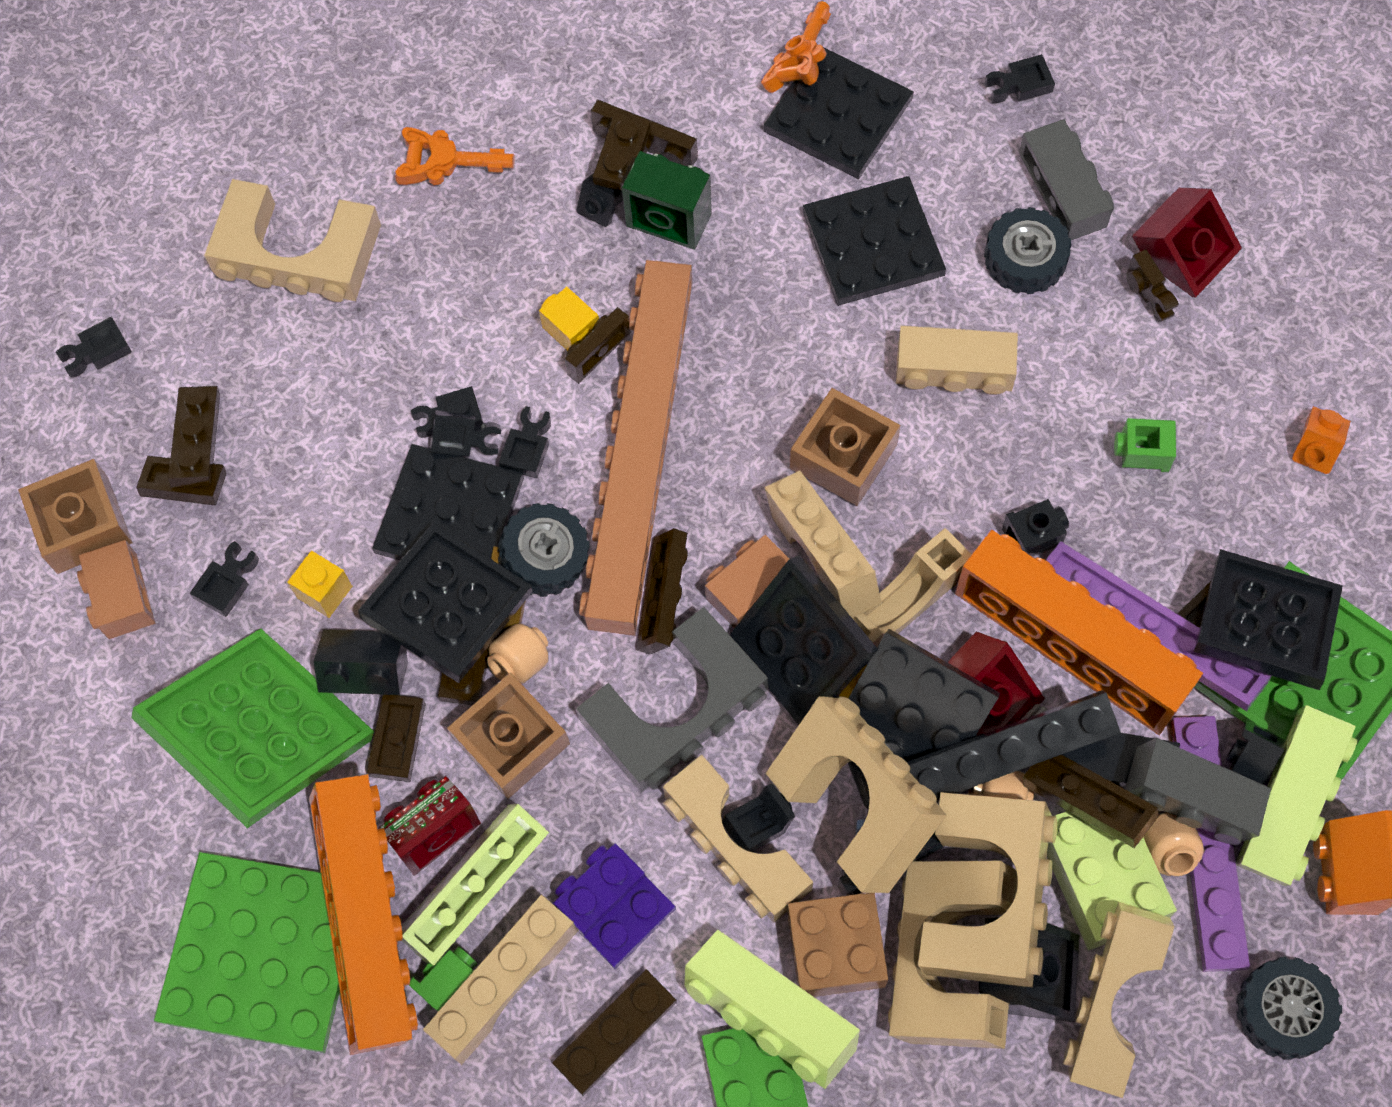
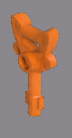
M818 2L814 11L809 13L805 21L807 26L803 35L791 38L785 45L786 53L781 52L775 56L774 64L761 81L763 87L769 93H773L783 87L785 82L802 79L805 84L812 85L817 81L819 72L817 63L822 61L827 54L823 46L815 41L823 24H827L831 15L830 6L826 2Z
M405 127L401 132L404 142L408 147L406 163L401 164L395 171V178L397 184L401 185L419 183L427 179L429 183L439 185L444 181V175L450 176L457 165L487 167L488 172H503V168H514L515 156L514 154L505 153V149L490 148L489 153L457 151L455 143L449 140V136L444 130H437L433 135H430L416 128ZM429 149L431 152L430 157L425 164L420 165L422 150Z

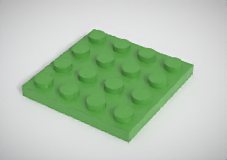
M1290 561L1284 567L1309 575ZM1341 597L1326 677L1320 690L1271 676L1270 681L1248 711H1245L1200 681L1194 687L1243 723L1249 720L1285 739V741L1298 710L1306 705L1355 725L1356 727L1352 735L1353 738L1357 739L1355 750L1347 763L1341 762L1336 777L1342 780L1392 711V631Z
M261 628L133 707L131 716L147 734L247 829L372 740L374 733L373 729L333 693H318L316 678Z
M199 852L154 1022L325 1053L340 990L321 873Z

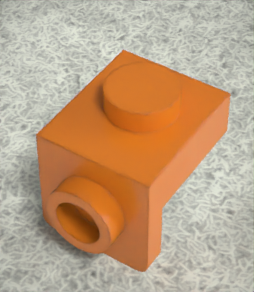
M1313 406L1307 417L1302 437L1293 453L1292 460L1319 472L1329 474L1345 445L1351 421L1343 418L1333 410H1322Z

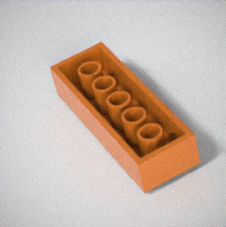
M991 529L962 567L955 595L1095 692L1104 690L1111 703L1159 736L1203 675V672L1197 669L1195 662L1182 653H1173L1161 644L1160 639L1154 633L1143 628L1139 630L1125 620L1126 618L1120 610L1111 605H1103L1092 598L1090 592L1083 585L1076 581L1069 582L1058 575L1055 568L1048 561L1039 557L1033 558L1023 551L1020 544L1009 535H999Z
M368 774L316 782L310 794L309 803L350 1055L403 1045L412 1040V1031L418 1029L414 1004L406 1003L404 989L405 986L410 985L406 958L399 959L397 942L403 939L402 926L399 915L391 914L390 898L395 897V885L392 872H384L383 855L388 853L387 838L384 828L377 829L375 819L376 812L381 809L377 785L370 786Z

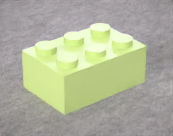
M1068 811L1055 815L1057 818V835L1055 843H1048L1047 858L1052 860V870L1088 951L1106 944L1107 939L1101 938L1102 926L1107 912L1115 913L1118 902L1166 917H1171L1177 911L1144 838L1141 839L1135 848H1132Z

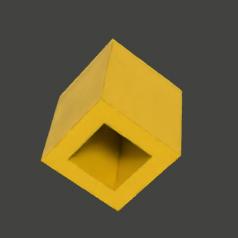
M567 286L558 294L549 296L539 310L542 328L567 351L576 341H583L592 332L593 326L599 319L598 314Z
M312 550L287 582L297 599L328 618L331 617L353 587L343 569Z

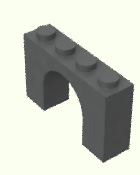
M705 607L701 608L672 631L674 645L703 677L708 688L705 704L694 718L674 727H658L646 723L631 710L609 683L576 708L580 722L641 793L649 786L652 790H655L664 784L672 774L669 771L681 760L685 764L692 761L703 750L704 747L701 745L713 734L717 738L725 734L735 724L733 718L745 708L748 712L754 710L767 697L765 692L768 690V677Z

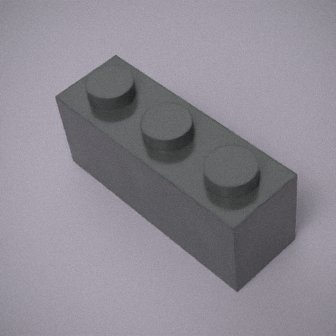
M1065 119L1023 133L1019 154L1053 217L1056 216L1061 220L1060 223L1066 226L1068 237L1074 240L1107 228L1114 210L1113 199L1107 190L1103 191L1097 180V171L1093 162L1086 160L1081 150L1079 136L1075 131L1070 130Z
M1155 738L1136 748L1125 790L1158 807V811H1165L1176 815V820L1179 823L1191 828H1204L1215 833L1214 837L1217 840L1231 845H1238L1240 842L1260 836L1271 788L1166 741Z

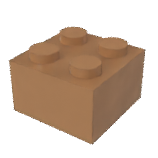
M831 388L790 451V469L795 472L801 471L809 480L858 506L898 445L901 425L840 391Z
M95 459L18 489L40 554L57 574L81 565L79 559L81 554L126 540L129 545L133 543L110 480Z
M511 672L447 727L455 742L507 799L514 795L570 745L566 731Z
M875 893L788 903L787 915L797 986L813 997L886 987L888 974Z

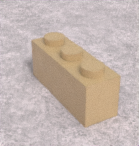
M900 326L896 384H905L910 389H924L927 386L944 387V389L951 392L964 391L966 388L983 389L988 394H1001L1005 391H1012L1017 375L1018 333Z

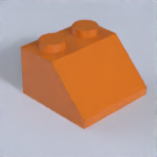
M1392 810L1339 818L1325 823L1318 839L1315 842L1313 841V852L1316 859H1321L1323 876L1318 878L1317 892L1320 902H1325L1326 914L1379 915L1392 907Z

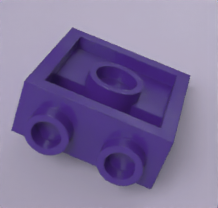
M614 843L609 849L604 845L596 849L586 861L590 868L578 879L574 875L566 878L556 889L555 894L559 898L553 904L574 922L577 931L616 969L676 910V906L646 877L645 872Z

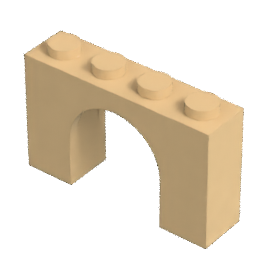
M232 179L204 255L213 274L227 281H234L236 278L249 280L263 288H270L271 285L285 287L290 292L298 295H305L307 292L321 294L326 299L334 302H342L343 299L356 301L381 227L375 206L339 199L328 233L322 243L304 255L281 257L263 248L264 236L276 205L268 186Z
M819 696L767 770L766 775L788 802L817 803L840 769L850 761L856 763L867 780L870 796L869 810L863 826L840 856L837 863L861 893H889L947 814L936 803L937 798L935 794L924 785H921L909 772L910 766L901 757L893 754L884 743V736L877 729L869 726L860 716V709L854 702L845 697L830 698Z
M941 792L939 806L947 814L935 831V835L941 844L949 847L988 850L1005 856L1015 865L1018 887L1010 908L1000 918L989 924L972 927L924 922L918 967L926 975L1032 987L1033 976L1040 975L1042 970L1043 950L1037 947L1038 930H1045L1047 925L1048 907L1047 903H1042L1043 886H1050L1052 880V860L1046 858L1048 843H1055L1057 818L1056 816H1051L1045 801Z
M913 861L910 864L902 883L904 900L902 918L897 928L899 947L897 961L893 967V980L895 984L893 1002L888 1012L889 1036L910 1044L1005 1049L1009 1003L989 994L947 993L941 986L937 976L926 975L918 967L924 922L952 925L957 920L971 915H1003L1010 908L1017 893L1018 877L1016 869L1002 861Z

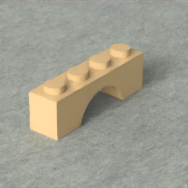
M801 471L764 487L775 524L790 544L798 541L811 560L822 583L852 618L882 604L875 570Z
M944 528L920 548L904 570L880 592L882 604L853 617V620L874 645L878 647L888 629L899 634L959 582L963 565L972 554Z
M702 754L663 786L664 796L667 799L663 802L666 810L678 823L684 819L694 830L690 834L694 843L704 854L711 850L721 861V864L717 866L718 870L732 886L739 882L749 894L745 901L759 918L762 919L767 915L775 923L787 912L788 903L799 902L812 891L813 881L785 849L769 854H758L744 850L730 839L721 820L723 808L730 796L729 785Z
M540 895L423 1028V1031L462 1065L492 1031L499 1015L515 994L539 970L548 966L578 932L574 922L543 895Z
M1118 902L1115 913L1107 912L1101 931V938L1107 939L1102 956L1094 955L1088 974V980L1094 981L1089 998L1082 996L1076 1013L1075 1022L1081 1024L1077 1040L1071 1038L1068 1040L1063 1057V1064L1069 1066L1068 1073L1071 1082L1123 1098L1136 1055L1133 1044L1121 1035L1112 1021V1004L1120 987L1131 977L1146 971L1162 970L1175 927L1170 917Z

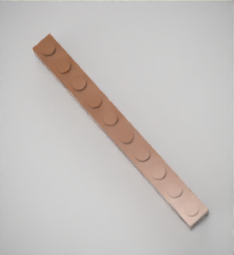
M646 260L644 274H637L635 296L640 297L638 308H631L629 330H634L633 340L626 341L623 355V363L628 364L627 375H620L617 398L622 399L620 411L614 410L611 433L616 434L614 446L608 445L605 457V469H610L608 482H601L599 491V505H604L602 518H595L592 540L598 542L596 555L589 554L587 560L586 578L591 579L589 592H582L579 614L580 616H585L588 630L636 636L693 284L692 265Z

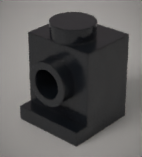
M1047 499L1017 513L1013 511L1006 514L1002 530L1004 534L1014 538L1020 544L1023 551L1034 557L1055 548L1060 542H1064L1067 535L1066 529L1069 528V521L1064 510L1060 506L1053 508L1051 502ZM1041 520L1044 528H1039L1034 523Z
M1246 720L1241 734L1245 741L1237 738L1227 755L1226 761L1232 763L1230 766L1231 771L1265 785L1285 750V739Z

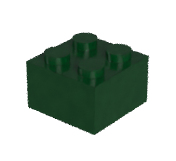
M639 151L622 186L626 227L695 250L712 215L710 174L705 173L696 166H684L669 161V159L660 154L651 155Z

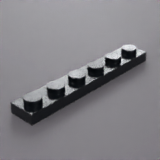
M1104 690L908 761L907 763L910 766L909 772L921 785L930 789L935 794L937 800H939L941 792L956 794L1121 732L1108 695ZM862 778L861 781L864 790L866 792L868 800L870 801L866 778Z

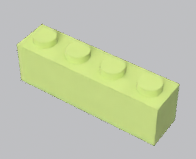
M1307 705L1298 710L1285 741V750L1278 760L1267 787L1271 788L1260 836L1244 841L1236 860L1237 866L1282 886H1291L1293 879L1300 881L1309 861V858L1304 856L1309 840L1315 842L1324 826L1325 818L1319 816L1326 800L1332 802L1340 787L1341 778L1336 777L1341 762L1347 763L1355 750L1357 739L1352 737L1355 725Z
M519 804L507 805L402 924V942L425 963L434 966L549 832Z
M717 930L685 965V988L696 1002L702 1005H710L721 1013L722 1018L729 1026L736 1030L743 1029L754 1037L758 1045L766 1053L772 1056L779 1055L790 1063L797 1075L803 1080L816 1082L826 1089L856 1052L860 1029L720 930Z

